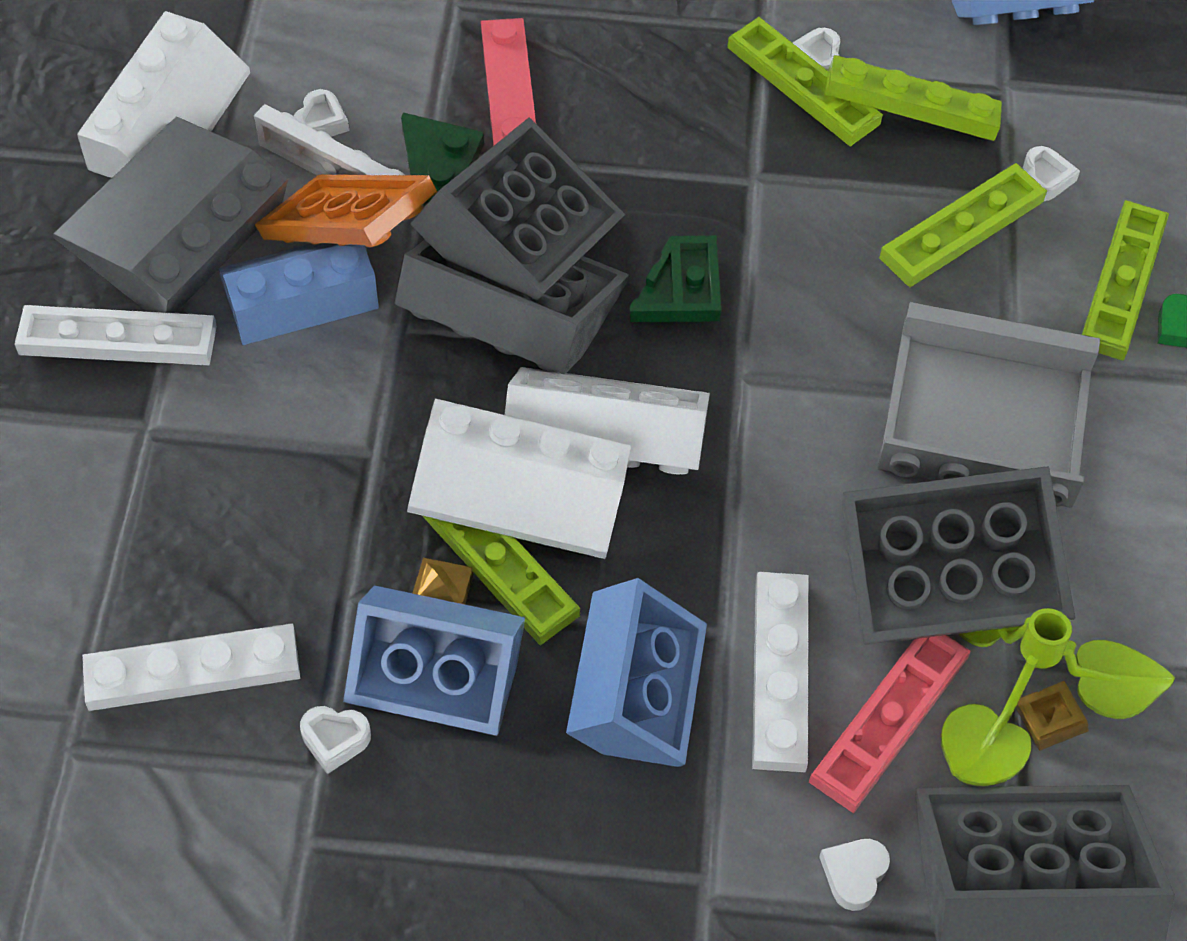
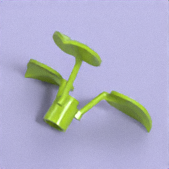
M1044 608L1034 612L1031 617L1025 619L1022 626L960 633L958 635L965 641L978 647L991 646L1000 638L1008 644H1012L1022 638L1020 649L1026 663L999 717L992 709L979 704H968L958 707L948 715L940 735L942 751L952 775L959 781L967 784L990 786L1005 782L1017 775L1029 759L1031 738L1026 730L1015 724L1008 723L1034 669L1052 667L1060 662L1062 656H1065L1069 673L1073 676L1081 677L1077 685V693L1081 701L1097 714L1112 719H1126L1142 713L1172 686L1175 677L1148 656L1128 646L1108 640H1092L1082 644L1075 658L1076 643L1069 640L1072 634L1071 622L1066 615L1055 609Z

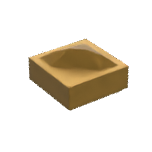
M423 558L413 594L465 605L473 578V567Z
M1065 681L1044 688L1042 691H1036L1021 697L1016 706L1039 751L1089 731L1088 721Z

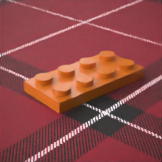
M318 174L258 221L255 226L263 240L284 241L285 243L294 241L310 242L313 245L319 243H333L339 246L352 244L365 245L370 248L388 240L392 235L391 230L401 221L418 215L424 208L423 203L437 193V190L429 175Z

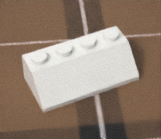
M165 11L77 134L87 169L112 178L176 116L212 131L249 76V66L204 23Z
M520 367L508 384L505 415L630 445L631 449L627 465L629 468L639 467L640 462L659 464V470L666 473L687 474L689 469H699L710 393L568 373L563 375L559 372Z
M435 399L424 436L407 512L605 559L625 481L631 446Z

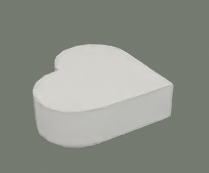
M829 28L814 29L792 42L827 71H829L833 56H839L840 36Z
M319 89L308 93L303 101L304 107L294 114V117L299 122L316 131L326 132L331 137L349 131L348 120L336 96L328 90Z
M1044 146L1030 149L1023 165V169L1047 190L1044 201L1055 198L1075 183L1080 173L1079 169L1056 151Z
M316 706L309 709L300 721V731L304 743L327 774L362 752L371 740L370 725L367 718L361 712L355 710H345L337 713L332 708Z
M860 839L821 850L819 856L834 898L839 905L851 911L862 910L869 906L875 896L877 883L886 875L890 863L889 853L885 846L873 839Z

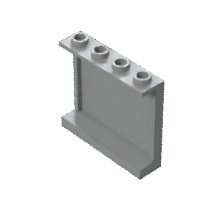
M910 302L902 329L878 469L891 471L901 477L916 476L931 480H943L1049 466L1056 507L1065 506L1073 508L1084 483V476L1079 475L1091 370L1098 356L1100 338Z

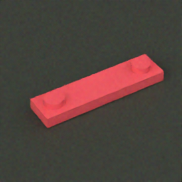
M523 18L481 21L493 146L527 118L530 117L536 123Z
M947 635L914 639L811 774L809 783L854 814L962 668L971 651Z

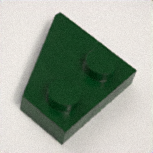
M404 112L401 116L410 175H429L437 192L479 158L485 144L484 132ZM435 193L431 198H429L426 202L429 203L430 200L436 195V193Z
M670 236L661 251L660 261L653 265L646 277V285L638 299H634L630 305V322L720 321L721 296L717 236Z

